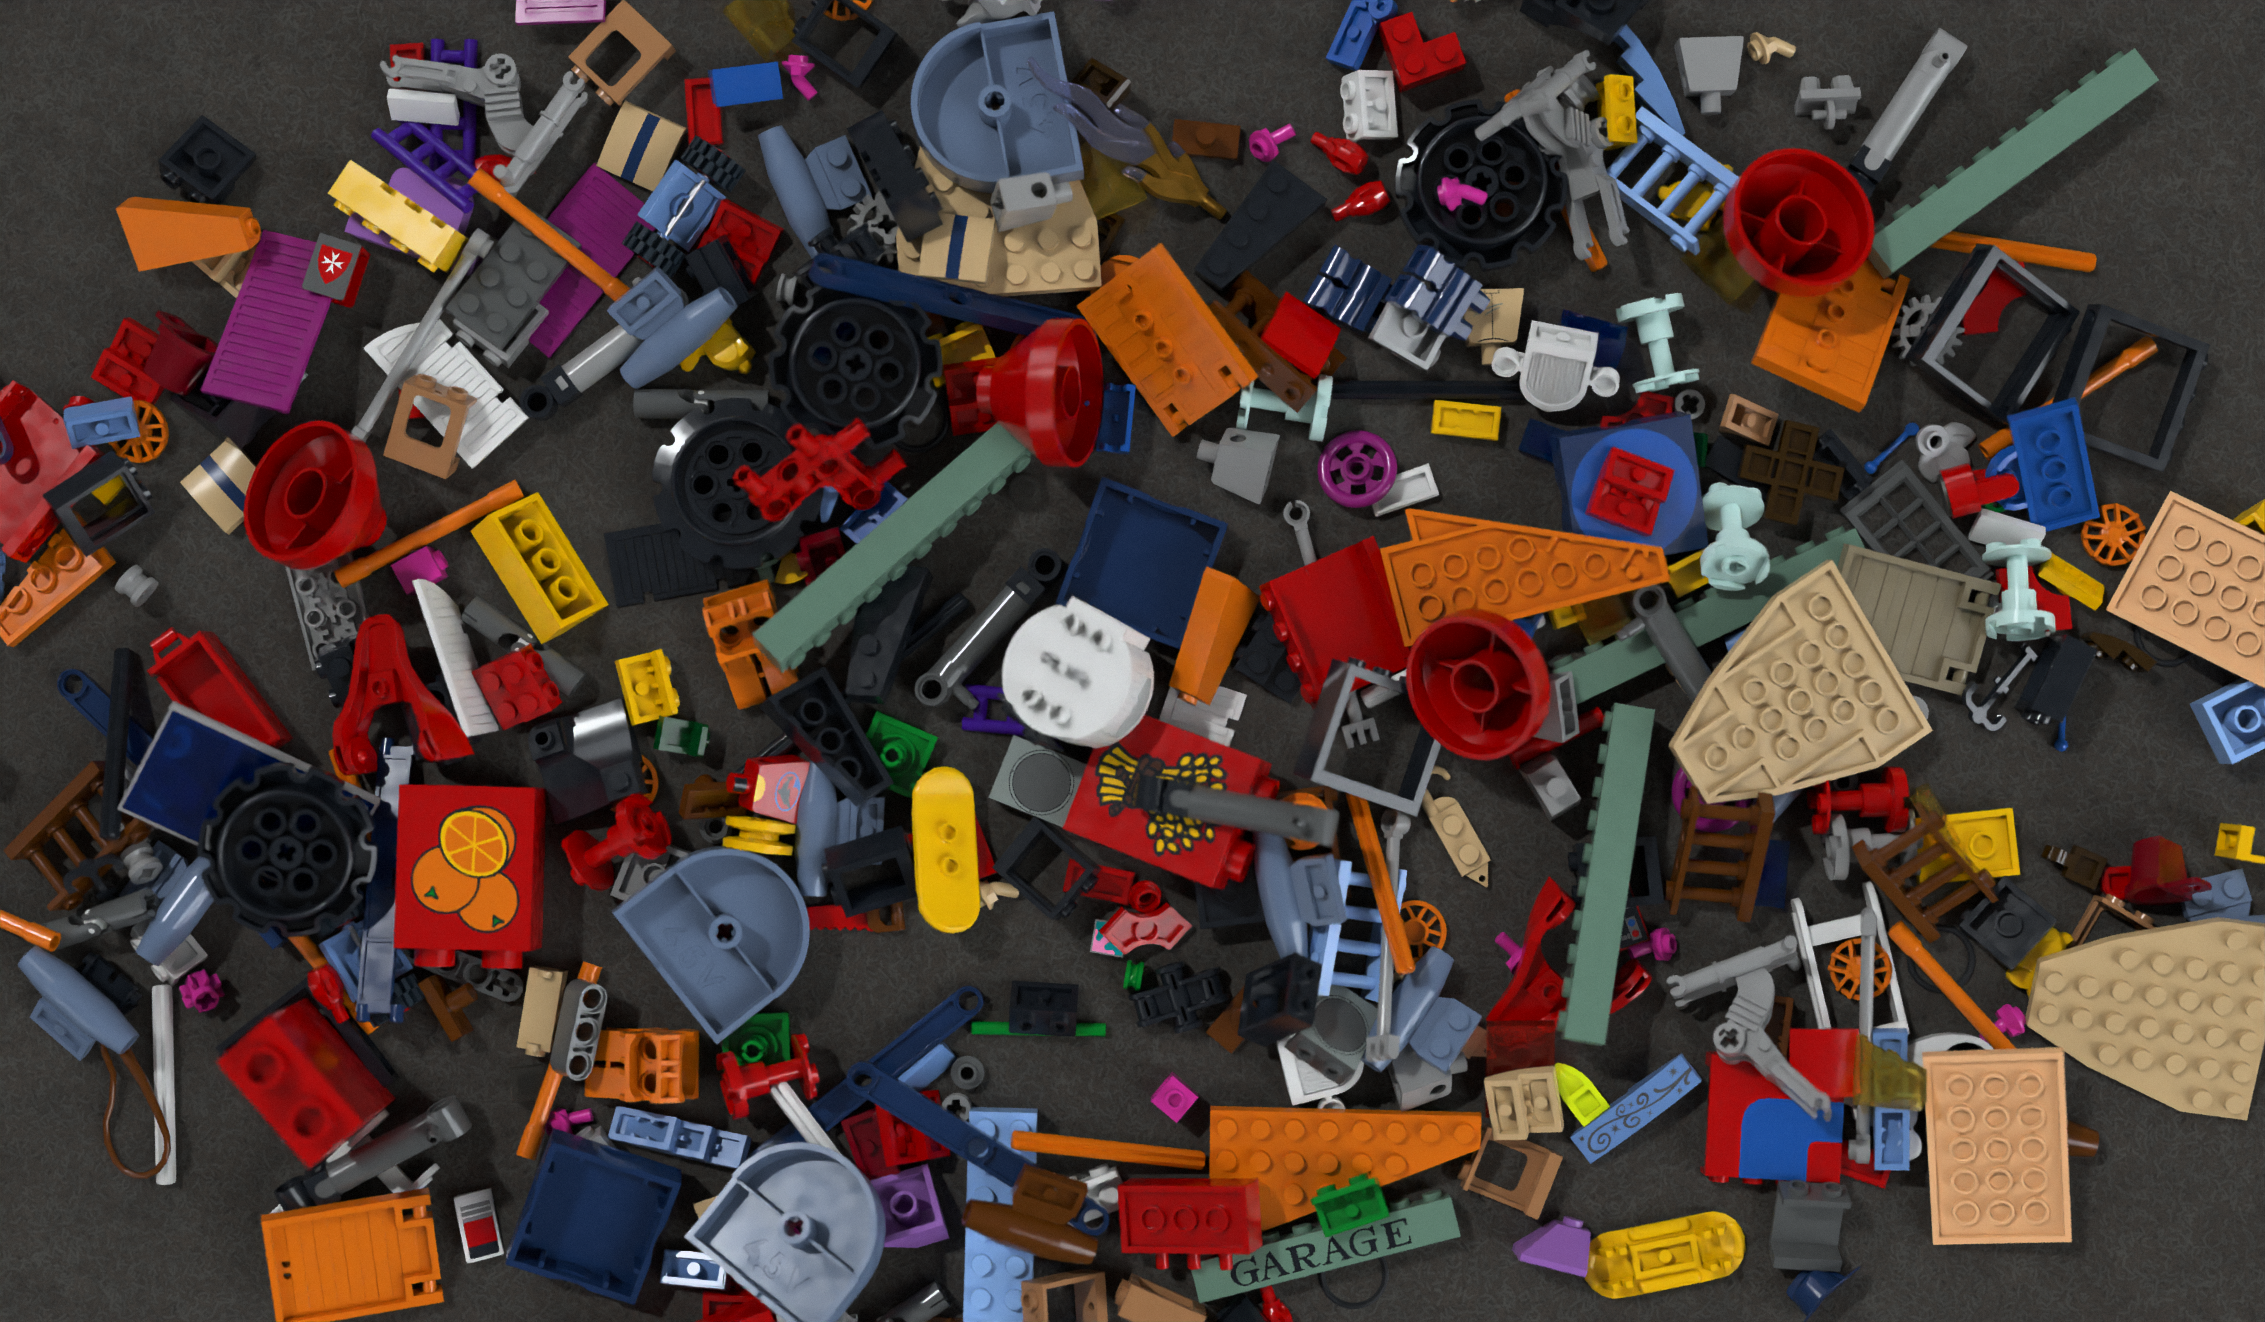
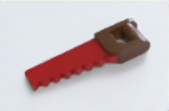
M903 901L890 905L891 925H886L881 920L880 908L846 918L842 905L838 907L835 904L806 907L810 931L815 927L820 931L825 927L830 931L835 927L839 931L845 927L851 931L856 927L858 931L866 928L868 931L876 933L906 929L903 916Z

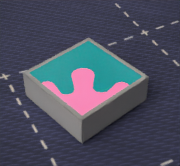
M1096 918L1090 952L1123 958V953L1099 932L1108 920Z

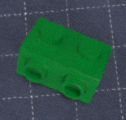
M1365 1173L1348 1179L1350 1186L1337 1190L1336 1185L1332 1184L1316 1190L1318 1196L1310 1200L1312 1205L1315 1206L1325 1238L1390 1217L1378 1177L1369 1179L1368 1174Z

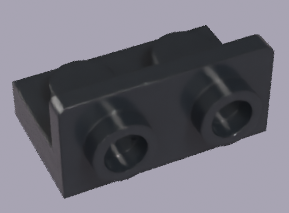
M1012 981L1009 1032L1075 1036L1079 984Z

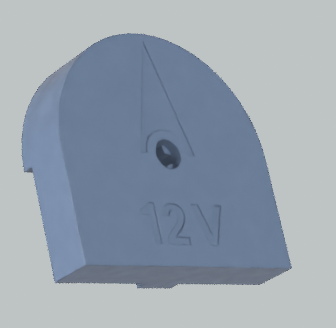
M1054 11L980 24V21L971 23L950 32L930 49L922 60L913 81L911 112L919 144L928 160L942 175L962 187L983 193H993L999 179L1044 172L1050 174L1052 184L1084 179V168ZM998 104L1000 108L999 110H992L991 105Z
M717 846L691 852L672 863L612 910L613 915L716 1045L786 991L798 975L804 963L809 945V918L807 908L798 888L792 879L775 863L758 853L747 850ZM722 923L725 926L732 925V928L729 930L731 935L728 938L724 936L716 937V934L719 932L717 927Z
M803 1142L785 1143L767 1148L747 1159L731 1175L733 1176L732 1179L686 1234L685 1238L786 1322H837L873 1276L882 1256L885 1242V1217L881 1200L866 1175L848 1159L830 1148ZM797 1225H802L803 1231L800 1235L795 1234L794 1231Z

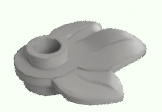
M1951 422L1943 427L1937 424H1928L1922 427L1915 438L1916 447L1921 453L1918 463L1921 475L1929 482L1934 483L1937 481V475L1940 470L1965 463L1971 465L1970 456L1965 447L1975 439L1974 431L1968 426L1957 422ZM1936 435L1937 444L1931 447L1930 439Z

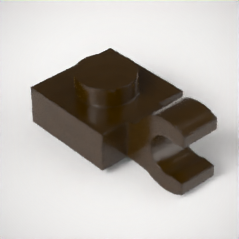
M2046 844L2041 854V857L2064 866L2060 876L2095 890L2108 860L2076 845H2073L2071 852L2068 853L2060 848Z

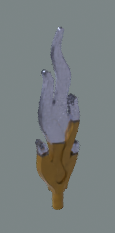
M1033 57L1027 60L1036 80L1045 89L1077 104L1095 121L1098 128L1072 105L1059 102L1053 106L1054 111L1065 115L1095 149L1113 159L1137 165L1150 172L1153 176L1131 166L1122 169L1123 175L1134 180L1144 190L1158 199L1174 203H1184L1193 207L1200 205L1218 220L1225 215L1227 209L1207 194L1209 189L1202 182L1187 153L1175 141L1166 146L1161 135L1151 122L1122 104L1114 107V112L1134 127L1129 126L1114 116L1090 89L1053 78L1041 68Z

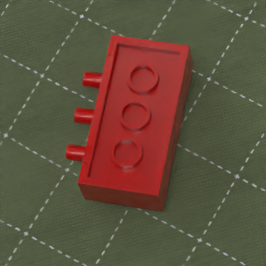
M1131 1178L1117 1186L1122 1253H1155L1156 1268L1159 1270L1169 1268V1254H1187L1189 1270L1201 1268L1200 1254H1219L1220 1270L1233 1269L1232 1254H1251L1263 1246L1258 1178Z

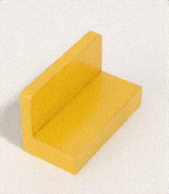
M1705 548L1699 549L1667 566L1671 580L1667 582L1676 599L1708 583V578L1706 576L1703 577L1701 574L1700 557Z
M2220 823L2214 856L2265 864V857L2251 854L2255 827Z

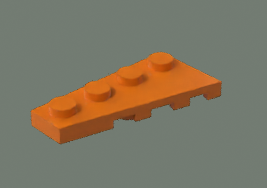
M72 510L83 527L87 525L79 513ZM62 528L59 534L55 533L47 543L49 547L38 561L34 560L27 569L28 574L19 586H14L0 605V636L7 646L14 648L117 563L108 550L103 546L88 557H85L72 542L64 528Z

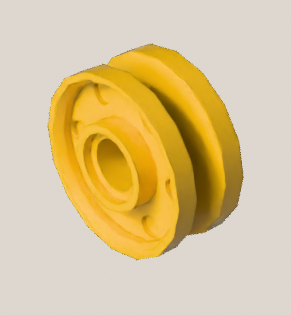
M726 816L725 824L740 829L739 836L724 837L722 846L755 853L792 855L793 846L780 842L779 836L795 834V824L757 817Z

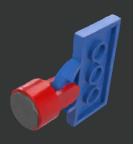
M2075 397L2007 416L2013 445L2000 450L1990 460L1987 469L1972 471L1970 465L1965 463L1940 470L1937 475V482L1946 513L1952 519L1980 512L1982 510L1981 505L1995 501L2007 510L2016 511L2026 508L2029 522L2046 527V532L2100 517L2079 407Z

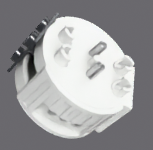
M1072 596L1066 608L1058 605L1037 613L1026 621L1012 638L1003 662L1002 684L1004 694L999 692L996 694L1004 703L1001 709L1013 721L1018 719L1024 726L1022 730L1023 735L1033 745L1041 744L1047 750L1050 748L1061 752L1065 750L1055 738L1074 745L1090 746L1096 749L1111 745L1128 735L1138 725L1150 704L1154 686V671L1150 654L1144 651L1150 638L1096 607Z

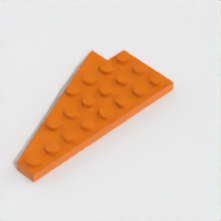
M1411 508L1406 509L1405 512L1412 541L1380 549L1405 647L1413 645L1418 636L1427 627L1460 610L1483 609L1500 614L1509 620H1515L1671 581L1662 547Z
M1240 1106L1210 1107V1178H1258L1262 1232L1316 1212L1315 1206L1312 1205L1310 1199L1318 1196L1317 1189L1335 1184L1338 1190L1350 1186L1348 1179L1365 1173L1368 1174L1369 1179L1378 1177L1380 1186H1384L1479 1150L1481 1147V1112L1412 1110L1401 1112V1110Z

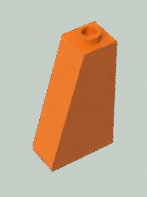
M131 197L116 208L139 272L250 250L261 240L259 222L256 218H253L251 209L248 207Z
M1206 567L1169 683L1170 687L1179 692L1177 698L1193 706H1196L1198 701L1210 706L1260 600L1259 595L1236 578L1210 567Z

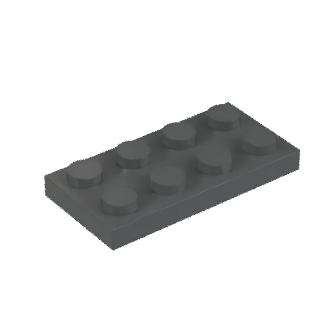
M530 209L579 250L582 249L581 243ZM515 220L445 308L446 313L502 351L570 263Z

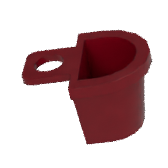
M158 310L155 316L162 322L157 329L160 334L144 367V371L164 388L186 396L208 372L218 344L212 338L198 334L182 318Z
M2160 835L2141 839L2133 843L2130 883L2124 889L2127 901L2139 905H2168L2192 900V894L2212 889V884L2199 877L2187 878L2181 845Z

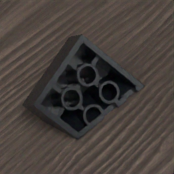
M304 372L301 382L308 376L306 372ZM207 375L203 376L196 385V388L188 395L183 397L176 393L169 398L170 401L210 433L239 449L250 443L263 424L278 412L203 393L201 388Z

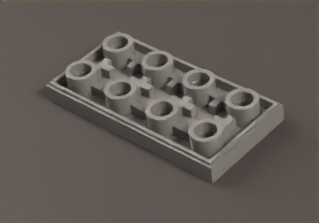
M352 551L312 569L296 570L285 566L312 671L316 670L315 661L319 660L317 656L320 647L357 634L359 626L365 619L370 617L360 580L343 589L334 574V570L355 560Z

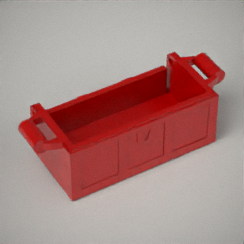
M171 627L150 643L156 664L149 668L147 672L151 677H158L156 680L172 701L276 749H280L293 739L292 735L214 632L198 631L188 638ZM180 638L183 643L162 658L159 653ZM190 724L200 737L202 743L206 745L218 763H220L230 742ZM243 748L227 779H237L238 777L246 776L255 781V770L258 767L274 764V762Z

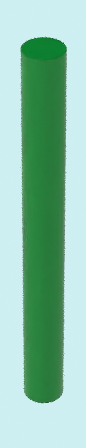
M972 1021V1035L1055 1036L1010 1033L1009 1022ZM1076 1023L1075 1036L1106 1037V1023Z

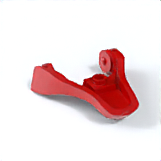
M378 614L369 617L359 626L348 696L341 713L333 725L334 759L338 769L345 776L377 771V754L369 740L368 731L375 711L383 705L405 701L412 704L420 729L419 749L428 761L448 760L474 754L464 731L453 715L423 685L414 671L407 654L404 630L388 614Z
M1550 876L1538 894L1530 912L1522 954L1514 977L1486 1017L1489 1030L1504 1044L1512 1047H1520L1556 1028L1559 1011H1565L1567 998L1561 997L1564 978L1547 963L1541 950V939L1548 929L1555 928L1566 920L1573 911L1575 902ZM1635 958L1625 963L1615 975L1610 1014L1623 1008L1639 996L1652 980V974Z

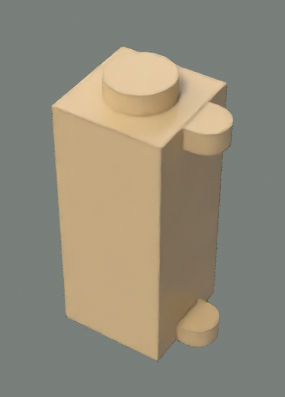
M538 965L529 968L517 1047L526 1049L525 1054L545 1057L546 1052H552L568 970Z

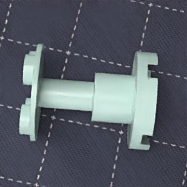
M1682 293L1665 295V300H1662V298L1655 299V297L1615 309L1619 323L1636 321L1641 345L1648 344L1655 377L1632 384L1636 393L1654 392L1667 389L1669 385L1685 384L1700 380L1698 375L1699 369L1675 372L1668 339L1674 337L1669 313L1685 307Z
M1319 374L1316 386L1318 390L1298 413L1272 390L1254 388V381L1241 390L1240 408L1242 409L1238 411L1236 428L1246 430L1250 407L1285 413V420L1310 423L1309 440L1322 442L1327 423L1328 407L1330 405L1332 376Z
M1714 483L1709 487V492L1702 496L1705 525L1710 529L1720 532L1716 535V542L1706 547L1701 554V574L1703 577L1706 576L1708 583L1717 589L1727 591L1743 590L1746 583L1755 580L1757 585L1762 582L1770 571L1769 554L1766 547L1758 541L1751 539L1749 533L1745 530L1762 517L1764 502L1761 492L1757 488Z
M2023 539L2020 541V544L2006 545L2003 542H1992L1986 545V552L1982 555L1983 562L1992 566L2007 567L2008 590L2001 593L2002 612L1992 614L1985 619L1986 635L1988 637L1997 639V633L2006 634L2007 641H2028L2044 638L2045 630L2049 629L2051 634L2056 631L2055 615L2050 612L2037 610L2036 591L2029 589L2028 566L2046 562L2052 557L2051 550L2041 546L2040 539Z

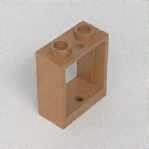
M1079 1269L1021 1281L1023 1322H1048L1046 1289L1074 1284L1076 1322H1108L1105 1271Z
M1131 1273L1128 1281L1125 1279L1121 1280L1115 1294L1118 1316L1132 1322H1204L1206 1319L1204 1304Z

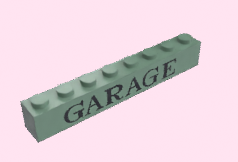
M1440 1189L1425 1192L1422 1194L1423 1199L1409 1202V1198L1397 1199L1389 1203L1390 1217L1327 1238L1324 1236L1321 1225L1312 1227L1311 1223L1296 1225L1292 1227V1233L1279 1235V1231L1262 1234L1263 1246L1253 1253L1232 1254L1233 1269L1220 1270L1219 1254H1200L1201 1268L1191 1270L1199 1303L1461 1237L1452 1199L1449 1193L1442 1194Z

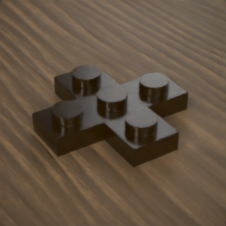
M1785 420L1777 451L1748 444L1744 445L1737 478L1769 486L1762 519L1797 526L1804 494L1829 501H1837L1845 468L1812 460L1820 427Z

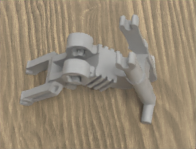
M1588 50L1574 55L1573 59L1564 67L1556 69L1552 77L1551 73L1554 70L1552 66L1538 71L1537 78L1531 83L1530 81L1522 87V90L1502 107L1500 112L1475 130L1477 138L1483 141L1501 128L1508 126L1513 120L1523 116L1529 133L1539 142L1540 151L1547 155L1550 154L1551 157L1555 155L1562 156L1558 160L1560 166L1558 172H1565L1567 174L1568 189L1565 206L1574 239V253L1580 260L1591 257L1592 253L1587 248L1594 246L1584 208V199L1599 193L1601 194L1609 227V237L1615 246L1618 247L1626 244L1628 240L1623 234L1630 231L1626 224L1616 179L1607 174L1603 161V150L1613 145V142L1608 141L1607 119L1598 117L1590 121L1588 114H1584L1582 111L1579 112V110L1573 109V107L1564 109L1556 98L1561 92L1569 90L1573 82L1582 74L1596 68L1595 62L1588 63L1587 57L1590 56Z
M506 54L492 55L486 61L485 66L479 69L403 58L397 55L392 57V61L395 64L393 68H389L385 61L380 62L382 72L387 76L386 79L391 89L456 94L458 99L485 108L488 125L499 147L506 154L513 156L507 168L503 165H497L493 173L501 180L505 190L515 198L529 176L533 175L557 139L563 137L564 134L562 132L578 109L586 105L589 98L586 92L581 93L585 88L584 79L580 78L576 84H571L574 76L572 71H568L563 77V85L547 108L539 113L540 118L533 126L524 118L522 98L519 93L521 80L514 60ZM398 76L401 78L398 82L393 79Z
M1789 935L1784 940L1771 945L1757 947L1718 963L1713 961L1710 966L1681 977L1673 975L1667 979L1669 987L1679 985L1670 990L1671 996L1674 999L1683 997L1682 1000L1675 1002V1006L1679 1010L1685 1009L1692 1001L1721 990L1726 992L1727 988L1737 985V996L1725 1015V1019L1728 1022L1718 1026L1713 1035L1718 1057L1724 1063L1730 1065L1738 1064L1742 1061L1751 1063L1767 1080L1772 1081L1808 1113L1812 1119L1817 1118L1818 1110H1823L1825 1112L1824 1120L1830 1121L1832 1111L1829 1097L1825 1093L1819 1092L1791 1067L1764 1032L1771 1019L1775 999V986L1769 972L1785 964L1791 970L1797 971L1802 965L1797 956L1796 946L1798 940L1795 936ZM1737 1039L1738 1045L1736 1047L1732 1045L1724 1047L1723 1043L1726 1040L1733 1043Z

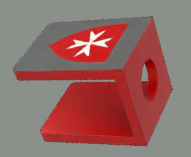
M320 233L302 287L307 291L332 298L331 303L353 308L371 254L361 245Z

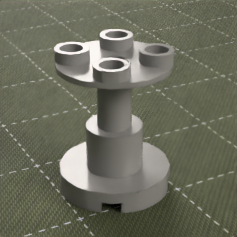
M1909 809L1905 832L1915 826L1916 819L1913 809ZM1831 814L1828 832L1821 835L1822 843H1825L1827 858H1823V863L1828 879L1846 880L1849 863L1859 862L1852 846L1862 839L1872 850L1876 847L1881 849L1905 832L1871 834L1868 828L1847 829L1842 814ZM1923 838L1899 853L1901 865L1917 856V849L1923 848ZM1921 869L1913 875H1920Z

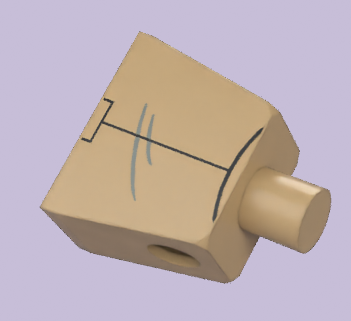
M1524 288L1480 289L1490 299L1486 309L1481 314H1476L1468 308L1462 317L1473 325L1470 335L1465 340L1466 346H1481L1482 365L1491 366L1496 350L1500 349L1501 346H1512L1516 343Z

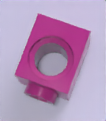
M425 546L395 562L391 567L406 595L414 596L417 594L413 584L414 580L425 579L436 584L448 577L445 569L449 565L439 549L434 551L433 547Z
M1171 1072L1153 1093L1151 1102L1177 1123L1197 1100L1198 1093L1175 1073Z

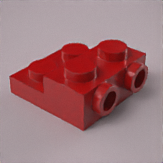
M531 643L472 671L503 731L521 722H528L548 713L562 703L558 687L550 680L544 669L542 657L534 650Z

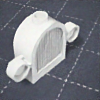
M1534 320L1531 322L1525 353L1517 352L1509 347H1503L1495 351L1492 360V369L1499 376L1510 377L1515 375L1517 371H1520V389L1522 394L1531 404L1545 412L1563 411L1576 406L1584 398L1588 385H1591L1593 391L1599 396H1612L1618 391L1620 382L1619 373L1615 369L1593 366L1599 333Z
M1294 1035L1276 1042L1292 1106L1321 1098L1317 1108L1345 1109L1342 1100L1334 1095L1347 1091L1358 1081L1364 1067V1063L1361 1060L1356 1071L1338 1085L1284 1048L1286 1042Z

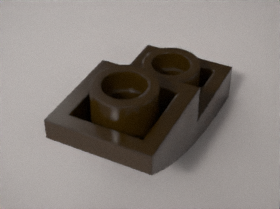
M2095 632L2084 633L2080 637L2087 645L2097 649L2095 659L2114 660L2120 655L2119 663L2132 673L2135 671L2139 673L2149 672L2157 663L2139 648L2119 638Z

